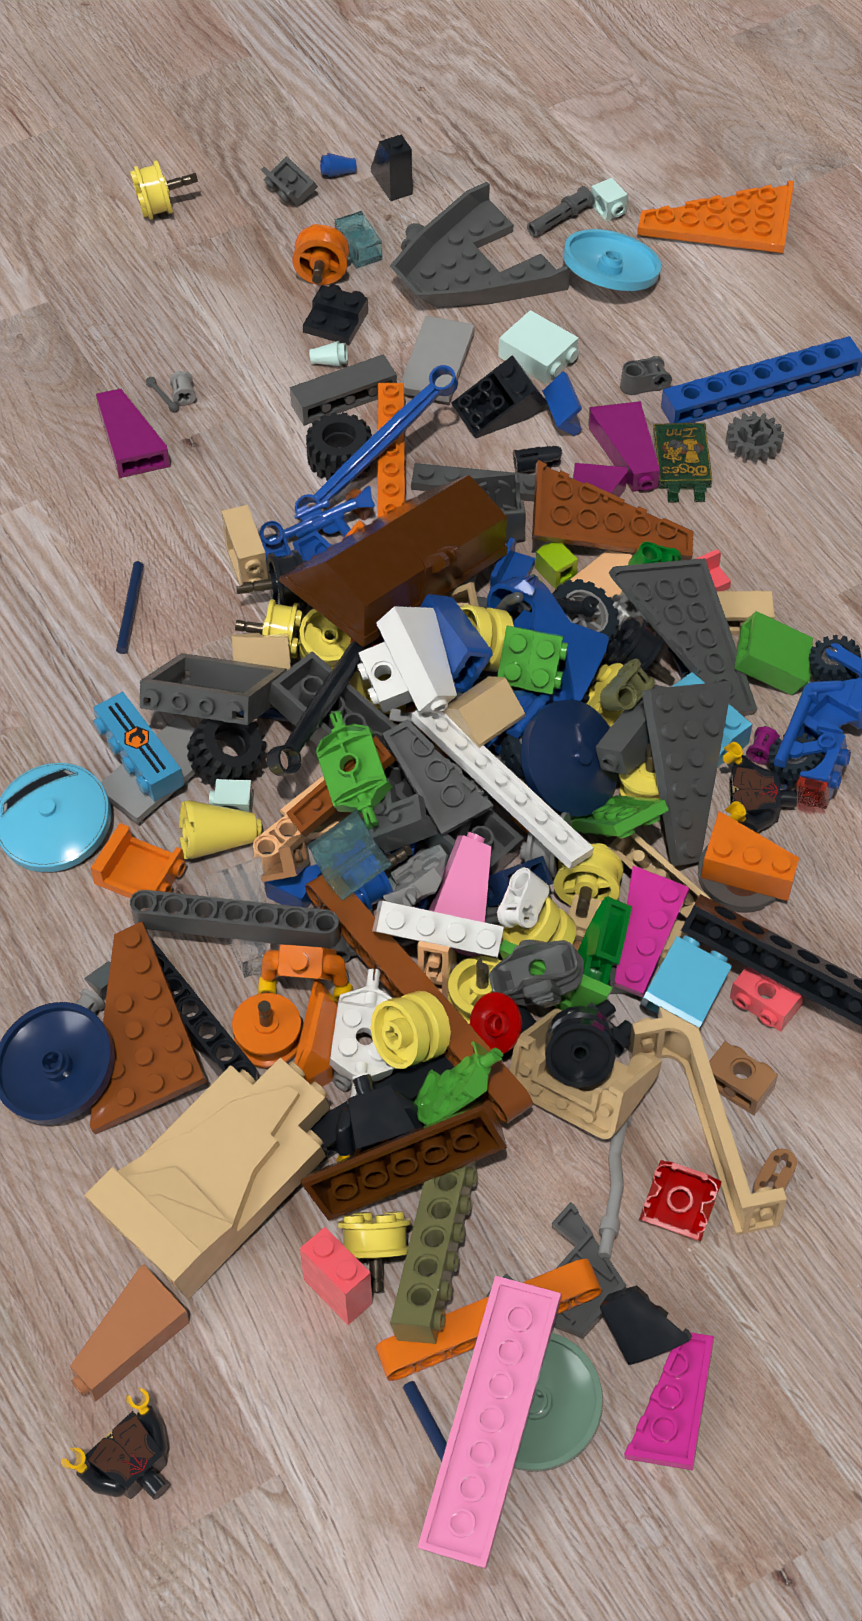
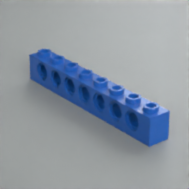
M850 336L663 389L661 409L673 429L858 376L862 368V353Z

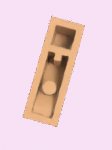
M419 941V968L440 992L448 998V980L451 972L457 966V952L448 946Z

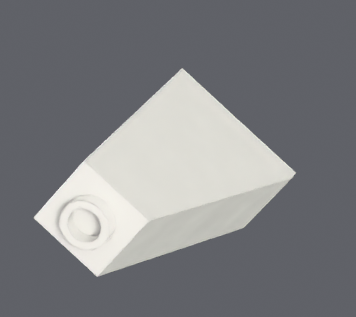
M394 606L376 624L418 711L442 712L448 707V703L457 696L436 613L433 608Z

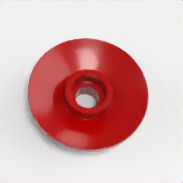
M492 992L484 995L477 1001L471 1012L469 1025L491 1050L498 1048L502 1054H505L515 1046L522 1028L521 1013L517 1004L510 996L504 993Z

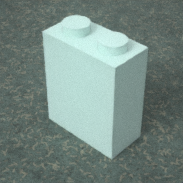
M530 310L499 338L498 357L507 360L513 355L527 374L547 385L569 363H573L577 359L579 354V338Z

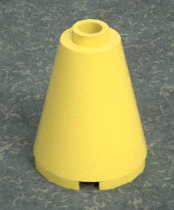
M191 800L181 803L179 828H182L183 837H180L181 849H183L184 859H194L254 843L256 837L261 835V820L256 819L254 813Z

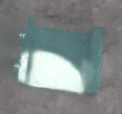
M357 810L308 845L325 880L341 900L392 865L374 841L364 819Z

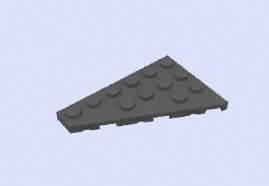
M705 558L614 566L609 571L613 581L690 672H693L704 683L731 681L732 688L729 704L742 716L752 715L758 710L746 674L734 669L737 648Z
M731 681L642 691L659 797L665 800L669 810L663 813L670 862L673 866L699 862L703 851L732 688Z

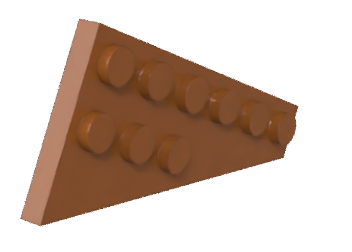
M540 460L537 461L532 539L635 553L643 542L648 541L679 550L683 560H690L693 557L694 531L666 518L660 519L647 513V510L640 506L636 508L624 502L625 499L588 482H579L569 477L570 474L562 470L558 472L547 467L546 463Z

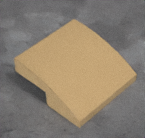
M249 633L231 636L234 661L286 668L287 670L291 668L288 634L260 636V633Z

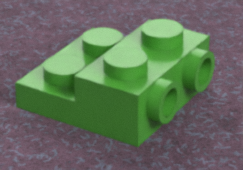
M507 625L497 677L506 678L510 686L553 695L555 689L561 688L563 672L558 670L560 660H566L568 643H564L565 636Z

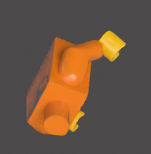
M280 944L278 950H268L263 955L261 977L258 982V994L264 991L276 994V976L333 981L335 987L332 996L337 1002L341 994L353 991L352 984L348 983L345 961L341 956L337 955V950Z

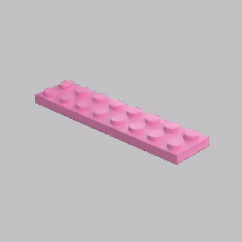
M495 1276L417 1548L487 1569L562 1297L561 1293Z

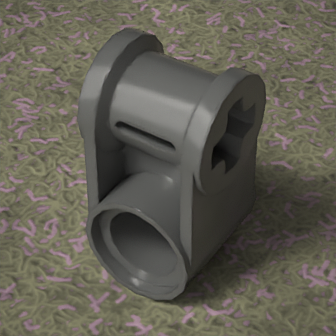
M653 356L647 359L626 362L622 368L621 391L627 395H637L667 388L672 382V377L664 368V360L659 356Z

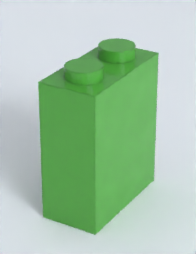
M755 611L741 625L734 669L793 695L801 687L804 688L810 680L809 653L811 654L810 649L813 645V638Z

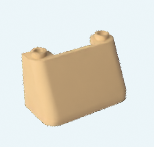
M555 1008L520 1034L513 1049L510 1071L528 1091L534 1104L599 1138L609 1139L621 1129L657 1079L662 1060L648 1053L640 1052L631 1058L628 1066L615 1060L613 1069L608 1076L594 1086L577 1088L565 1085L554 1078L547 1067L545 1057V1037L548 1025L556 1014L562 1011Z

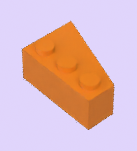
M719 811L704 857L701 878L788 901L799 857Z

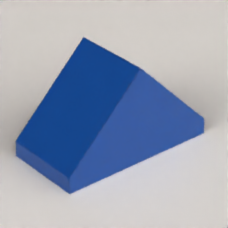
M322 863L305 867L294 877L264 882L267 898L281 905L308 908L312 901L307 895L305 884L324 873Z

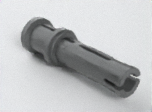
M581 186L575 194L565 196L561 200V204L527 224L530 235L537 237L566 217H575L581 209L591 207L594 204L591 191L587 187Z

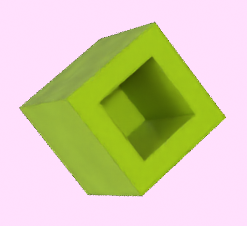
M551 542L550 544L543 545L536 551L535 569L555 589L577 574L578 559L562 543Z

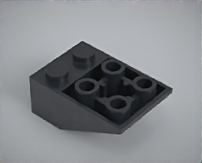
M513 355L451 402L475 438L528 420L548 404Z

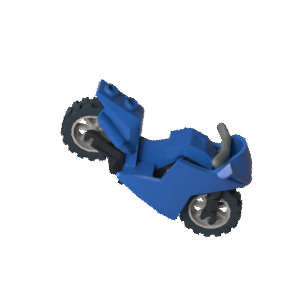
M532 574L530 576L512 577L492 586L488 593L487 608L507 611L512 618L514 627L565 636L564 643H568L566 660H560L558 670L563 672L561 688L555 689L553 695L530 690L513 691L526 717L484 745L487 749L490 745L495 746V752L500 754L501 758H505V766L511 769L519 779L525 780L521 764V744L524 731L532 716L543 706L556 701L577 700L587 703L590 696L586 695L587 691L595 682L593 677L606 652L608 642L617 633L616 628L619 626L617 616L619 613L618 609L613 606V599L605 595L606 591L601 587L598 589L590 581L585 583L582 579H576L574 582L567 580L551 593L546 585L538 579V576Z

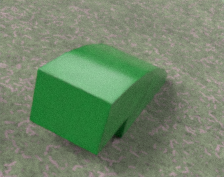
M609 896L604 897L578 949V953L584 961V975L608 985L612 966L620 964L632 906Z

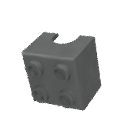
M518 472L472 477L507 516L506 541L510 537L516 540L525 539L526 511L524 502L520 500Z

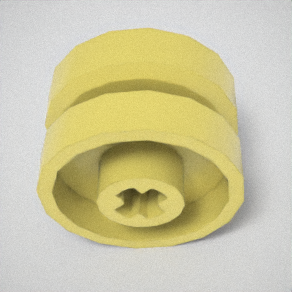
M467 604L460 607L493 652L492 657L483 670L497 672L499 670L506 626H514L511 616L507 611L501 609H485L484 607Z
M312 609L302 619L300 625V657L303 659L313 651L333 669L350 645L351 637L318 611Z
M547 897L536 924L531 928H523L520 925L510 928L504 927L500 944L504 940L519 945L523 940H539L544 942L565 940L573 945L576 937V924L571 916L558 908L557 904L550 897Z
M415 991L405 994L401 998L396 997L383 1001L376 1006L371 1018L372 1040L377 1052L387 1064L394 1068L405 1069L421 1061L426 1062L435 1059L445 1053L450 1042L451 1030L445 1009L435 996L426 991Z

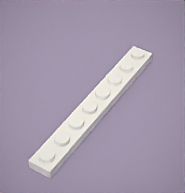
M416 710L412 713L411 721L565 866L572 869L592 856L594 847L484 745L478 748L444 711L432 713Z

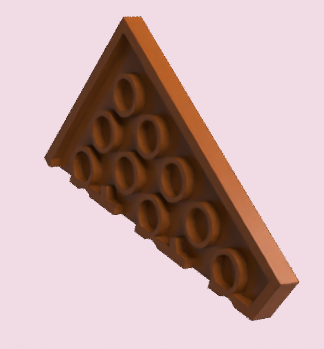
M141 921L114 934L103 1023L108 1028L113 1039L115 1062L107 1087L92 1105L90 1128L95 1135L207 1082L145 924Z

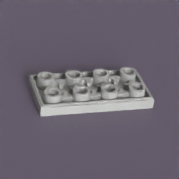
M425 316L401 383H404V394L414 397L430 384L429 375L431 371L440 365L451 367L458 379L475 331V325ZM448 374L441 375L437 378L435 385L445 387L450 384L453 377ZM452 394L449 396H438L435 400L449 403Z
M178 716L156 736L180 766L184 783H186L198 772V770L193 771L191 768L193 761H189L187 758L189 752L187 744L195 728ZM123 764L100 782L109 797V801L137 824L175 792L173 791L154 802L148 793L143 794L136 783V776L134 773L128 774Z

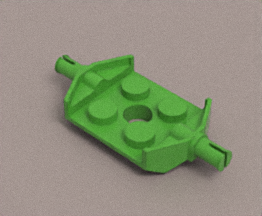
M335 711V715L333 713L329 715L334 729H331L332 732L320 741L316 754L334 808L339 812L362 813L366 828L371 829L379 825L374 809L391 790L392 785L387 781L372 737L374 732L368 726L358 724L346 726L342 712ZM356 759L354 769L344 772L346 762Z
M472 1041L471 1045H473L475 1053L470 1057L466 1056L454 1068L444 1071L442 1075L431 1069L414 1102L418 1107V1119L426 1125L454 1114L488 1090V1077L491 1066L502 1060V1052L498 1048H493L488 1052L484 1047Z

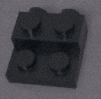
M335 284L330 286L321 285L312 300V310L302 325L303 333L334 342L339 341L349 346L368 314V297H365L360 291H353L352 293L343 291Z

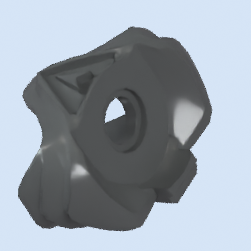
M523 940L508 957L499 962L490 972L489 979L492 991L510 996L516 1004L521 1006L537 1004L547 1008L561 1002V995L577 989L583 977L584 961L582 956L568 941L544 942L539 940ZM534 961H544L546 970L543 975L533 976L531 974L530 967Z

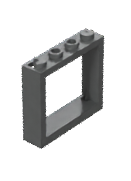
M181 653L140 680V708L249 725L272 707L268 702L271 683L285 673L287 669ZM185 671H190V677L185 676ZM244 710V718L236 717V712Z

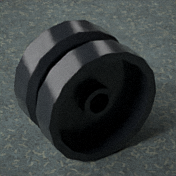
M585 1006L568 1007L556 1014L548 1025L545 1037L546 1063L554 1078L565 1085L577 1088L594 1086L603 1081L612 1071L616 1058L613 1026L607 1017L598 1010Z

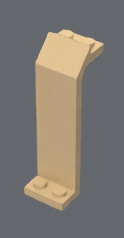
M659 1007L657 1019L643 1018L636 1023H632L631 1044L628 1049L630 1060L637 1053L645 1052L658 1059H674L684 1069L717 1178L722 1181L720 1188L735 1235L779 1227L787 1201L784 1188L773 1189L772 1187H764L751 1194L699 1028Z

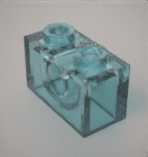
M362 211L335 219V229L339 230L346 237L349 244L347 261L350 260L355 269L382 260V241Z

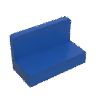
M561 372L542 391L557 428L575 436L582 430L576 416L582 410V407L568 374Z
M509 538L506 544L508 546L507 555L499 559L490 577V588L512 577L530 576L535 566V558L515 552V538Z

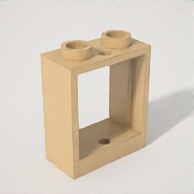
M248 505L221 511L225 547L239 586L243 585V582L268 579L266 553Z

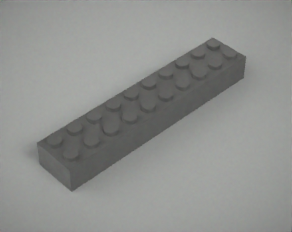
M313 651L271 683L268 702L296 726L319 688L332 671V668ZM348 683L310 738L318 746L320 741L332 732L331 729H334L329 715L331 713L335 715V711H341L346 726L352 724L368 726L374 732L372 737L377 736L389 750L382 738V733L393 728L396 724L389 720L387 716ZM396 760L384 770L386 778H390L395 783L397 801L416 794ZM491 809L442 837L438 832V834L425 838L423 841L430 848L441 844L448 855V862L457 836H467L468 832L485 838L484 844L491 846L489 875L501 871L518 855L524 838ZM426 812L427 820H429L433 824L432 820Z

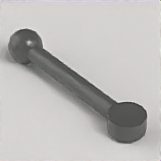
M148 377L146 385L150 388L153 387L169 405L170 411H177L179 408L178 403L171 401L156 384L154 377Z

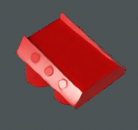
M660 1160L639 1220L701 1242L722 1181L692 1168Z

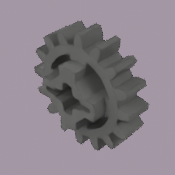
M752 412V416L742 413L741 419L734 417L733 423L728 424L726 442H729L728 449H735V456L744 455L743 460L745 461L749 457H753L754 462H757L759 457L767 461L768 455L775 457L777 450L782 448L784 432L781 431L782 425L775 424L774 417L769 420L766 419V413H763L761 417L757 416L756 412Z

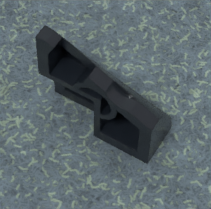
M637 1285L609 1293L600 1305L628 1365L665 1353L690 1341L692 1338L688 1329L680 1330L667 1318L669 1313L661 1306L652 1303L648 1294Z

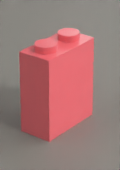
M326 1227L321 1229L300 1248L304 1281L347 1325L373 1304L371 1272Z

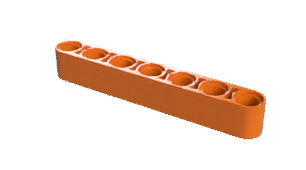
M588 1259L573 1261L522 1282L561 1293L562 1297L557 1314L593 1300L602 1293L601 1285ZM489 1296L445 1314V1327L443 1331H439L436 1344L398 1341L395 1335L378 1343L375 1349L387 1380L402 1379L474 1349Z

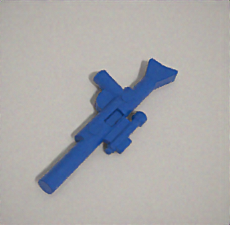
M367 486L355 498L324 512H321V508L325 509L330 506L328 499L321 500L320 503L309 508L307 505L298 508V513L294 517L295 519L301 518L302 522L284 529L286 540L295 536L300 539L320 529H323L327 534L340 531L342 536L345 537L351 528L344 520V514L358 507L375 506L371 496V487ZM277 534L268 536L266 539L268 541H275Z

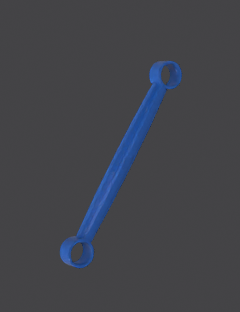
M447 365L435 367L429 375L430 384L382 426L314 495L306 494L301 496L295 503V513H298V508L309 503L318 504L324 499H328L330 502L376 460L438 396L453 394L458 387V379L454 370ZM448 374L453 377L450 384L445 387L435 385L437 378L441 375Z

